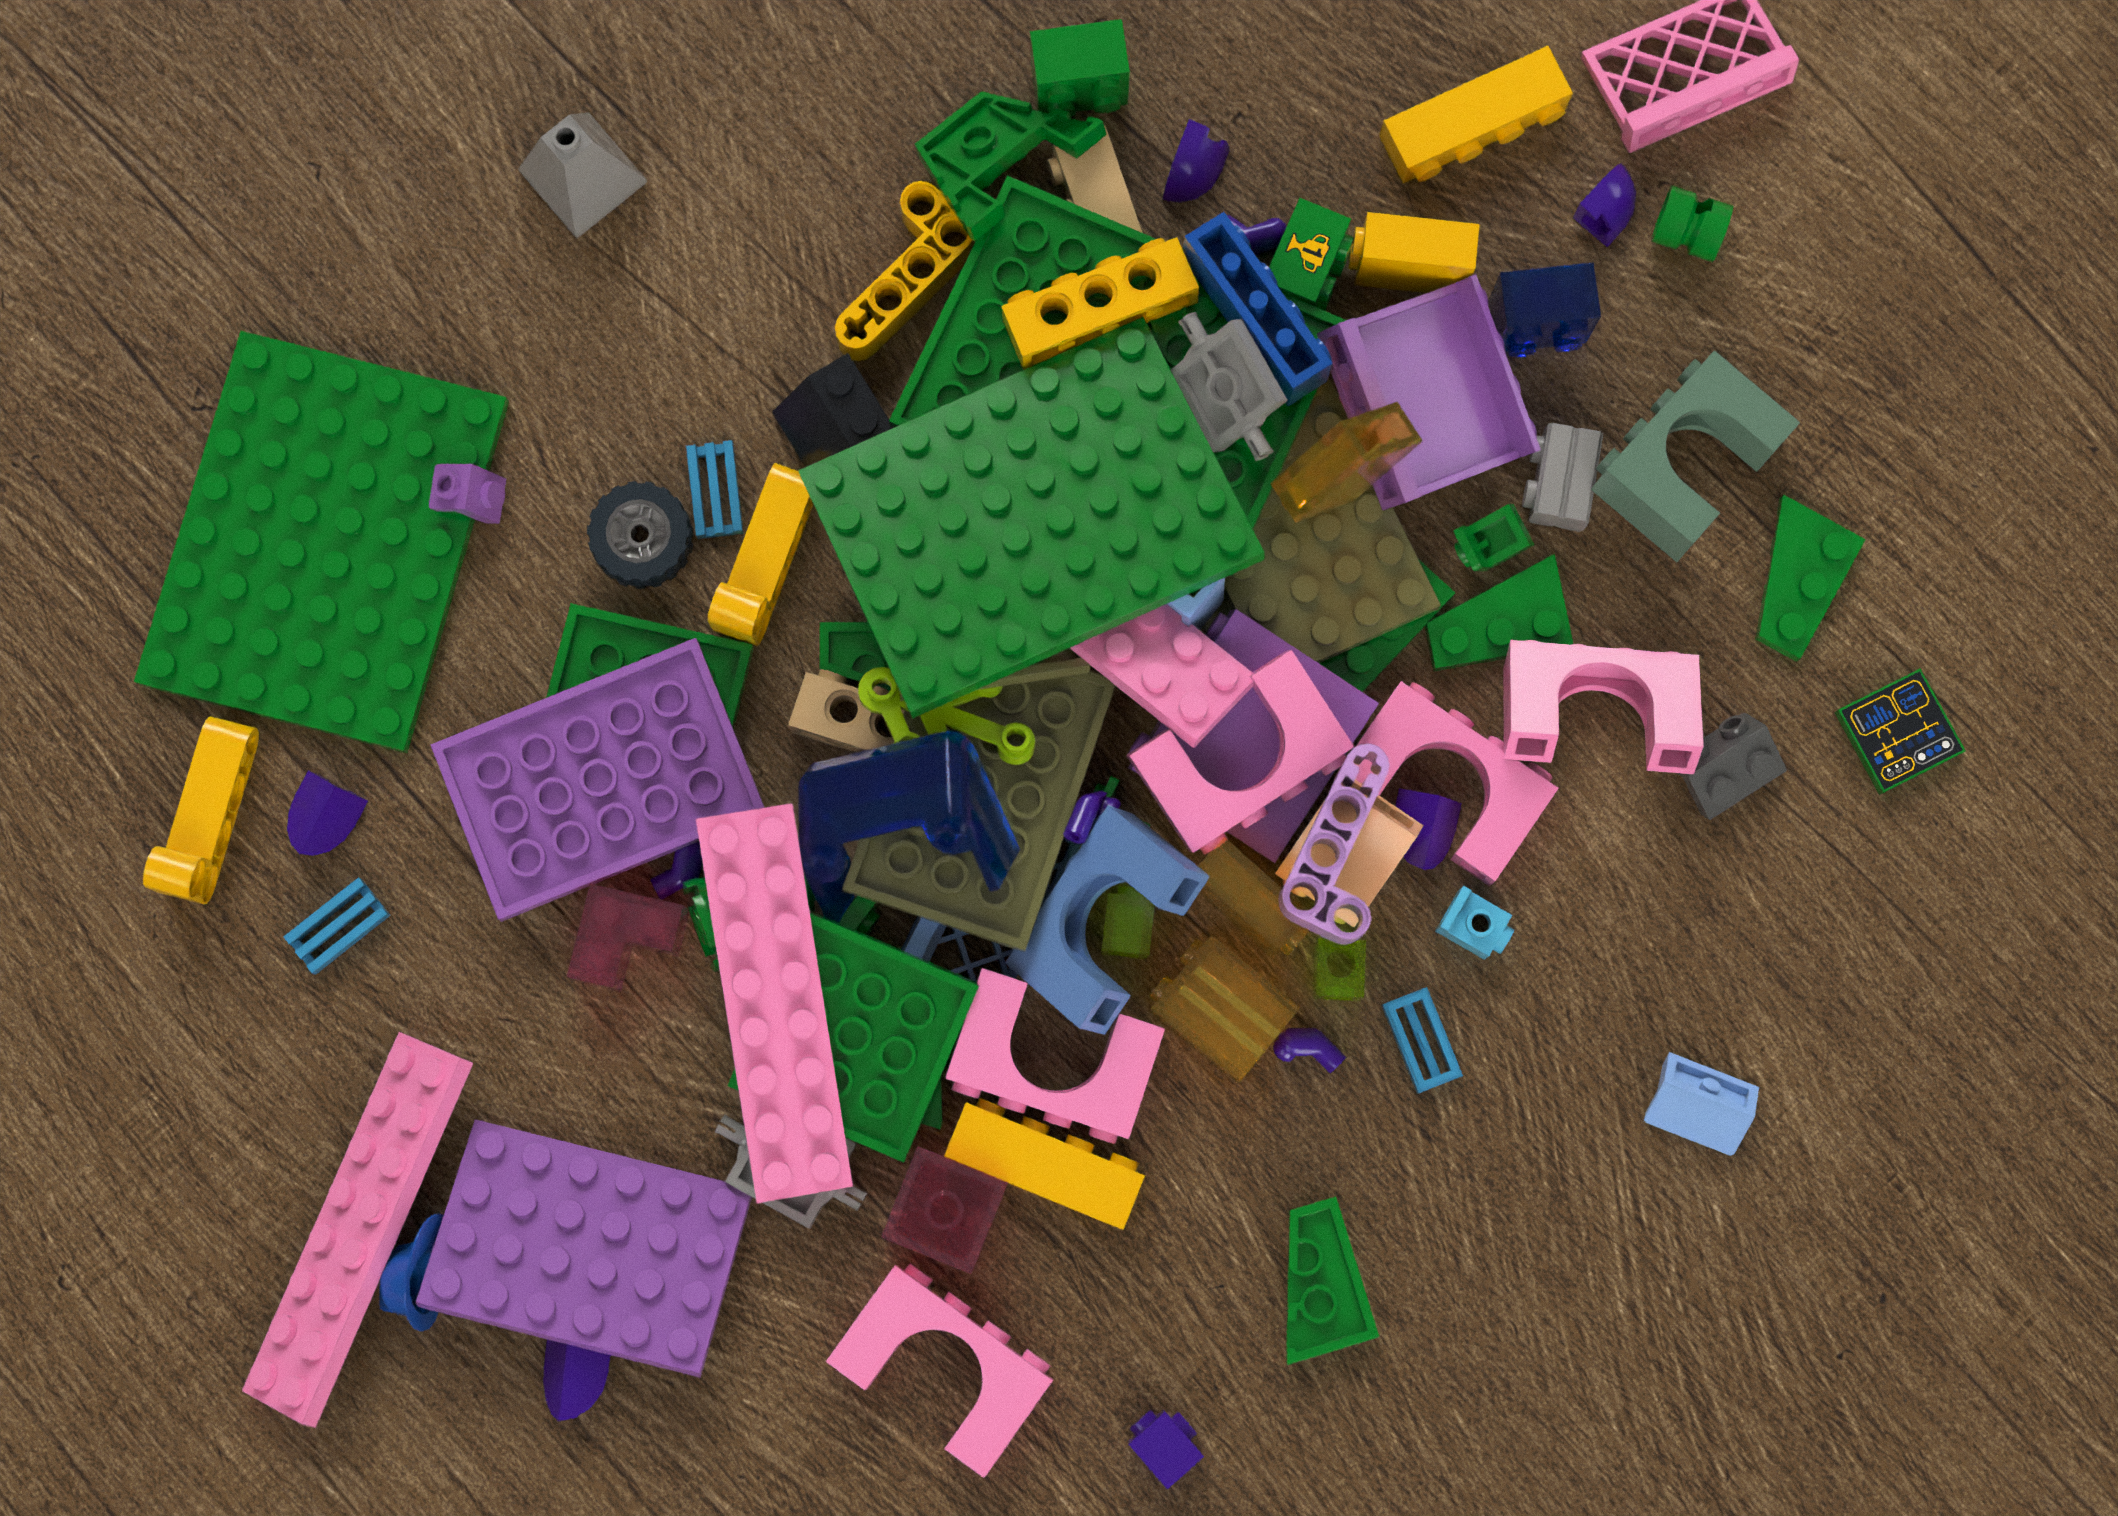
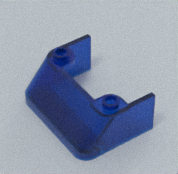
M945 731L819 761L807 768L798 784V842L803 873L826 918L839 923L855 895L843 891V886L852 863L843 843L922 826L929 842L941 852L959 854L972 851L990 892L1000 889L1020 851V847L972 742L967 737L957 732Z

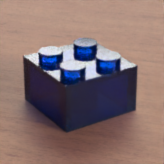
M1594 262L1500 272L1488 299L1489 310L1495 327L1504 341V351L1508 352L1510 357L1528 356L1534 354L1537 348L1554 347L1556 352L1577 350L1582 347L1583 343H1587L1601 318Z

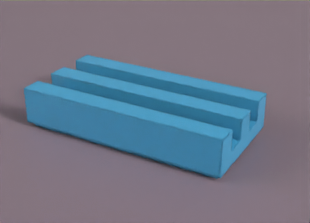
M723 441V444L716 445L714 442L704 443L705 446L696 447V445L686 446L697 539L744 534L733 441ZM720 455L725 456L732 524L730 525L723 524L716 456ZM706 457L714 527H706L698 460V458Z
M358 877L287 933L284 939L295 949V953L306 963L309 971L316 975L391 915L366 883ZM358 894L363 896V898L305 944L301 941ZM371 906L375 911L315 959L311 954L315 949Z
M1427 987L1381 1005L1417 1094L1463 1076ZM1419 1000L1448 1068V1072L1443 1074L1440 1073L1412 1004ZM1403 1007L1431 1077L1425 1081L1396 1012V1009Z

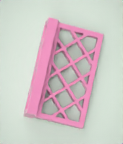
M1701 0L1582 52L1581 59L1622 129L1621 140L1629 153L1793 83L1799 58L1791 45L1786 47L1783 45L1757 0H1741L1748 11L1745 23L1720 16L1722 7L1736 0ZM1690 20H1696L1710 26L1705 39L1700 40L1680 34L1679 31L1682 24ZM1752 20L1754 21L1756 26L1750 25ZM1715 26L1741 34L1735 50L1710 43ZM1747 35L1764 40L1771 51L1758 57L1741 52ZM1653 37L1669 42L1664 57L1660 58L1638 51L1641 41ZM1675 44L1700 51L1694 67L1669 60ZM1705 53L1731 60L1728 70L1720 74L1701 70L1700 67ZM1613 55L1628 61L1623 75L1620 76L1603 71L1598 60ZM1634 62L1659 69L1653 85L1628 78ZM1664 71L1690 78L1687 88L1678 92L1660 88L1659 85ZM1612 85L1618 87L1616 92H1615L1614 88L1612 87ZM1623 89L1649 96L1646 105L1627 113L1620 101Z

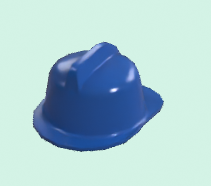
M440 1213L431 1215L422 1224L414 1242L399 1245L391 1252L380 1278V1309L385 1312L407 1316L411 1326L418 1331L429 1329L436 1321L439 1313L418 1307L416 1300L444 1216Z

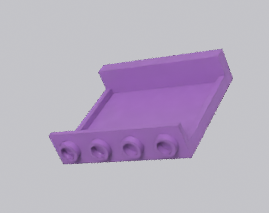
M1476 274L1457 283L1365 316L1343 321L1317 333L1318 338L1324 343L1331 355L1333 364L1330 371L1382 511L1541 450L1536 438V427L1529 418L1521 397L1519 381L1513 375L1505 354L1503 338L1497 331L1488 308V297L1480 286Z
M1237 609L1231 610L1227 616L1220 612L1205 634L1251 672L1262 667L1284 651L1292 650L1352 744L1379 704ZM1253 687L1195 748H1192L1172 731L1199 774L1207 782L1223 790H1242L1260 782L1271 771L1279 752L1277 726ZM1158 721L1150 735L1143 731L1140 733L1128 753L1169 728ZM1130 764L1128 768L1137 773L1133 765ZM1321 770L1317 771L1305 779L1308 788L1286 802L1279 796L1264 806L1268 814L1245 829L1241 823H1238L1226 832L1254 849L1255 852L1269 861L1275 863L1335 771L1326 776L1323 775Z

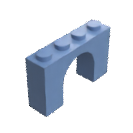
M1108 805L1103 814L1094 821L1086 842L1082 844L1078 852L1067 862L1065 872L1052 892L1043 899L1026 952L1014 949L1005 964L1079 1029L1105 1035L1131 995L1094 963L1088 952L1085 929L1093 904L1110 887L1127 882L1157 908L1184 916L1210 876L1136 815Z

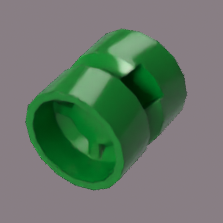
M1671 185L1660 210L1651 242L1674 250L1684 245L1689 255L1713 263L1728 229L1734 206L1712 198L1699 202L1696 193Z

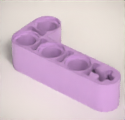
M1369 743L1360 744L1353 748L1344 760L1286 879L1278 900L1282 914L1291 922L1342 945L1352 944L1357 941L1369 928L1371 921L1370 910L1364 901L1334 886L1389 770V760L1384 750L1377 745ZM1366 759L1372 762L1370 770L1373 773L1367 776L1358 791L1355 788H1351V785L1359 772L1357 765H1360ZM1337 801L1349 802L1356 810V820L1346 824L1339 822L1332 814V804ZM1316 844L1330 846L1335 852V864L1330 867L1317 865L1311 858V847ZM1295 887L1309 889L1315 898L1314 908L1307 911L1296 909L1290 902V891ZM1347 908L1355 912L1359 920L1358 929L1347 933L1337 928L1334 922L1335 911Z

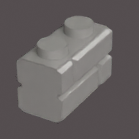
M1548 423L1542 436H1536L1541 450L1530 454V463H1536L1537 469L1535 481L1527 480L1522 507L1530 508L1528 518L1530 523L1550 527L1556 526L1561 529L1578 532L1583 531L1590 519L1594 495L1591 488L1596 482V467L1599 464L1603 433L1596 430Z

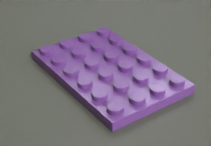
M696 638L431 744L498 920L501 922L699 842L696 818L765 808Z
M475 1120L416 1304L420 1308L701 1378L752 1197L722 1180Z

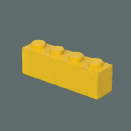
M1546 46L1384 120L1379 137L1402 182L1406 183L1414 178L1418 182H1422L1437 175L1443 169L1442 166L1456 159L1459 163L1472 160L1483 152L1484 146L1495 141H1499L1500 144H1506L1517 139L1524 133V128L1539 122L1541 126H1545L1555 122L1565 114L1573 92L1549 46Z
M979 1098L976 1106L966 1102L944 1157L1124 1230L1145 1175L1136 1172L1139 1165L1138 1162L1116 1153H1112L1110 1160L1092 1154L1094 1144L1069 1134L1065 1142L1047 1135L1050 1129L1049 1126L1025 1116L1021 1124L1003 1117L1005 1108Z

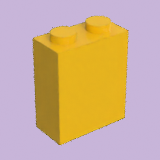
M1367 212L1363 228L1355 227L1348 269L1356 270L1355 285L1423 293L1432 292L1457 283L1474 274L1480 224Z

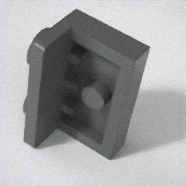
M1742 713L1725 719L1717 730L1703 738V749L1694 774H1677L1683 777L1700 814L1711 820L1786 772L1787 769L1767 726L1747 713Z

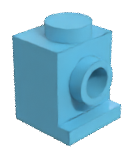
M1463 885L1457 891L1435 932L1484 960L1490 956L1493 950L1501 954L1514 932L1513 928L1507 926L1512 915L1471 892V889ZM1481 915L1487 919L1488 929L1485 932H1478L1472 927L1474 916Z

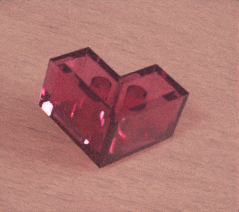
M590 884L567 978L578 983L621 992L632 947L679 957L689 910L681 904Z

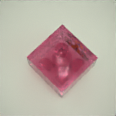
M917 1146L881 1238L973 1274L1009 1183Z

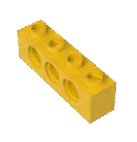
M1176 237L1166 242L1163 238L1149 241L1139 248L1138 253L1125 258H1121V256L1108 257L1100 261L1092 271L1079 276L1077 273H1068L1055 279L1051 283V287L1036 293L1033 290H1025L1009 298L1008 304L1001 306L1002 317L1023 370L1141 317H1144L1146 323L1153 319L1161 318L1181 310L1183 307L1198 303L1199 286L1178 238ZM1138 276H1146L1152 279L1155 284L1147 290H1138L1132 287L1130 282ZM1095 293H1103L1111 299L1106 306L1099 308L1089 305L1086 300ZM1052 310H1059L1067 315L1066 320L1057 325L1048 324L1042 318L1047 312Z

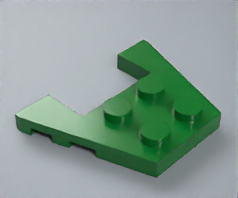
M981 91L914 145L919 159L969 237L976 241L1006 217L1002 203L983 192L982 189L990 186L998 176L1017 161L1022 160L1028 152L1043 140H1047L1077 159L1107 134L1103 121L1098 118L1089 116L1086 122L1071 119L1068 111L1054 108L1049 113L1033 110L1030 102Z

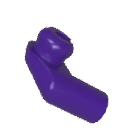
M1227 216L1234 226H1239L1245 233L1251 250L1255 255L1277 249L1287 227L1285 222L1279 218H1270L1265 222L1247 227L1232 216Z
M1103 791L1083 795L1074 806L1063 836L1077 844L1085 843L1096 818L1103 814L1108 805L1120 809V801L1116 798L1108 797V793Z
M696 842L675 851L672 868L650 879L661 900L683 889V882L699 878L703 865L700 843Z
M1288 1028L1279 1034V1039L1273 1045L1274 1053L1280 1060L1291 1062L1296 1056L1311 1055L1329 1074L1347 1058L1316 1028Z

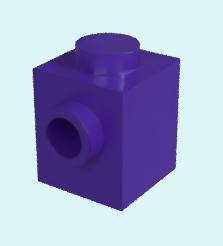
M1150 1409L1129 1428L1134 1434L1128 1441L1129 1446L1167 1490L1204 1457L1191 1441L1197 1435V1432L1179 1412L1170 1417L1163 1409L1156 1416Z

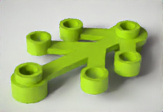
M878 667L868 671L861 678L858 686L859 699L862 705L872 713L882 714L894 740V754L897 760L903 764L916 763L922 757L923 743L919 735L909 731L901 709L908 712L909 710L905 701L900 700L898 686L890 669ZM880 683H885L891 687L890 692L886 695H878L873 689ZM1003 686L975 690L920 715L939 758L940 775L945 780L959 781L966 775L968 770L967 757L962 751L955 748L946 726L996 745L999 757L1008 764L1020 765L1032 757L1035 749V736L1027 725L1013 722L1002 726L955 708L982 696L987 698L995 697L1002 691ZM1012 734H1019L1023 736L1025 742L1020 746H1012L1008 743L1007 738ZM905 742H912L917 746V750L912 754H904L899 748ZM949 759H957L961 762L962 767L958 771H949L945 768L944 764Z

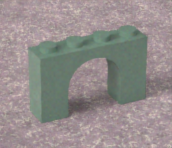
M1715 350L1702 364L1694 359L1677 379L1682 384L1681 388L1676 393L1668 388L1650 408L1656 415L1649 423L1642 418L1637 421L1623 438L1629 445L1621 453L1613 448L1596 467V470L1602 475L1591 488L1595 494L1675 562L1680 560L1717 518L1720 512L1685 484L1674 472L1666 452L1667 435L1675 431L1688 429L1705 432L1721 441L1757 472L1800 423Z

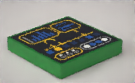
M1921 668L1834 712L1879 795L1966 751Z

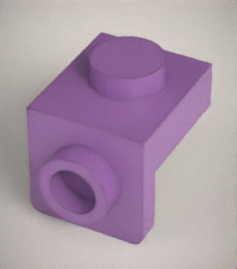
M437 464L434 469L429 508L437 512H458L485 524H500L502 505L505 500L506 478L474 464Z

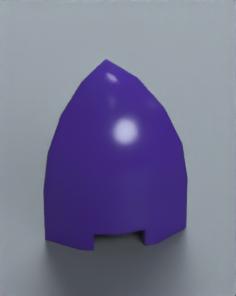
M1189 119L1174 157L1162 200L1181 203L1198 199L1212 189L1221 175L1230 148L1225 140L1216 142L1209 139L1207 135L1210 128Z
M1622 163L1615 166L1580 202L1573 216L1575 221L1606 247L1625 229L1635 209L1636 189L1630 172Z
M308 770L288 812L287 832L291 845L299 854L315 856L331 851L342 843L355 827L368 800L352 791L337 787L329 782L328 779Z
M1399 788L1395 807L1424 825L1403 856L1409 864L1427 870L1435 868L1443 861L1451 847L1456 832L1462 803L1439 795Z
M547 1339L543 1385L546 1403L551 1415L557 1421L576 1418L594 1405L605 1386L609 1371L610 1355Z

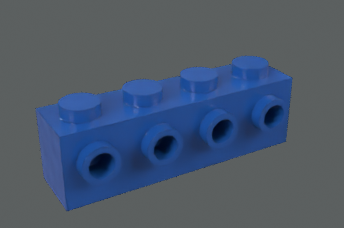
M1222 212L1184 236L1183 251L1194 276L1227 322L1238 319L1243 320L1288 401L1285 402L1287 406H1290L1326 383L1333 364L1327 347L1319 338H1314L1305 325L1299 308L1294 302L1286 299L1279 289L1271 269L1265 263H1261L1251 250L1249 240L1242 229L1237 225L1234 226L1225 212Z

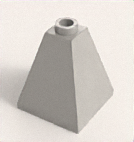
M590 113L569 114L540 137L519 167V171L576 238L580 237L647 183L646 178Z

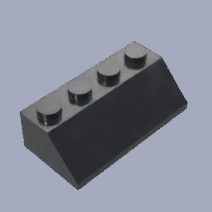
M848 353L805 378L772 411L773 416L804 467L894 428L890 426L888 417Z

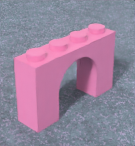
M1510 640L1503 668L1504 759L1551 763L1559 737L1558 704L1574 693L1592 690L1614 694L1627 701L1638 712L1645 728L1646 771L1682 774L1695 773L1703 749L1699 655L1680 654L1674 651L1654 652L1633 650L1631 648L1617 649L1592 647L1583 644L1568 645L1543 643L1535 640Z
M1292 650L1284 651L1252 672L1254 674L1250 676L1253 680L1255 692L1272 716L1279 733V752L1276 762L1271 771L1257 784L1235 791L1223 790L1213 786L1199 774L1170 729H1165L1126 755L1189 852L1194 853L1200 849L1206 855L1228 840L1224 834L1226 831L1238 823H1241L1244 829L1253 825L1268 814L1264 806L1281 796L1284 802L1294 798L1308 788L1305 779L1319 770L1326 776L1340 768L1346 759L1345 753L1354 748V745Z
M1401 681L1356 747L1367 743L1377 745L1384 750L1388 757L1389 770L1378 793L1379 796L1402 763L1412 755L1424 750L1445 749L1463 756L1474 766L1484 788L1483 808L1478 820L1450 860L1490 886L1497 880L1558 790V787L1551 783L1552 775L1537 764L1529 762L1526 766L1518 760L1504 759V742L1494 736H1489L1486 739L1472 729L1474 723L1464 714L1454 709L1446 712L1434 704L1435 697L1427 689L1413 682L1408 686ZM1364 759L1360 765H1357L1359 767L1356 777L1357 781L1363 783L1367 776L1373 773L1370 770L1372 762Z
M981 968L977 980L979 988L963 1023L945 1079L954 1081L951 1090L978 1099L982 1090L1000 1096L997 1105L1024 1114L1026 1107L1030 1106L1045 1111L1044 1121L1070 1129L1072 1121L1091 1127L1089 1136L1116 1144L1118 1136L1129 1139L1165 1028L1119 1013L1113 1023L1102 1059L1095 1072L1086 1081L1066 1090L1044 1089L1032 1084L1021 1075L1013 1062L1010 1050L1012 1029L1028 983Z
M909 1263L905 1270L895 1265L826 1362L859 1387L867 1390L895 1350L911 1335L925 1330H942L963 1339L973 1349L979 1360L982 1370V1388L977 1403L949 1441L945 1450L985 1478L1052 1383L1053 1378L1046 1374L1050 1365L1028 1349L1022 1356L1006 1345L1011 1336L989 1320L983 1327L967 1316L972 1308L952 1293L948 1292L944 1299L928 1288L933 1280L914 1265Z

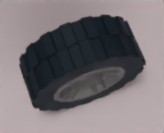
M637 481L627 482L628 485L621 487L618 485L612 488L609 494L603 495L598 500L599 504L597 507L592 509L589 516L591 519L590 525H587V535L590 538L588 545L598 565L611 579H616L619 584L626 587L631 585L635 586L636 589H645L647 586L655 588L661 586L662 582L668 579L671 581L677 576L676 573L681 568L684 569L688 563L687 557L689 553L692 554L693 549L691 541L694 536L693 527L682 503L677 497L672 496L668 489L663 486L659 488L654 483L647 481L645 483H637ZM642 526L643 530L649 532L647 540L641 543L633 540L637 533L636 528Z

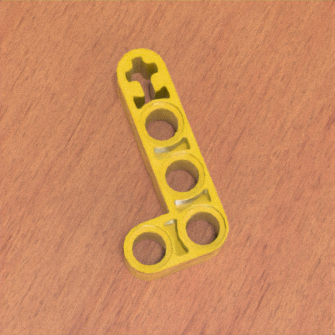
M918 181L911 183L903 190L900 198L903 222L907 229L918 239L854 300L836 320L835 332L839 349L843 355L848 353L852 360L862 361L873 356L964 266L975 244V241L969 237L941 191L929 182ZM920 201L929 202L934 207L931 212L922 216L915 215L910 211L912 205ZM951 232H959L966 237L964 243L955 247L946 245L942 240L945 235ZM921 263L929 264L934 268L930 276L922 279L912 276L910 271L914 266ZM887 295H894L902 300L899 307L890 311L881 309L878 306V302ZM868 312H869V313L871 314V316H872V319H871L870 321H868V316H867V313H868ZM852 329L857 333L864 330L866 337L862 340L857 336L850 339L848 332Z
M774 463L728 582L727 584L721 582L713 596L707 618L713 631L755 646H759L813 507L811 498L797 470Z
M212 716L207 718L199 735L166 848L155 846L146 861L143 872V885L145 888L200 904H207L210 901L218 881L256 754L259 739L257 728Z

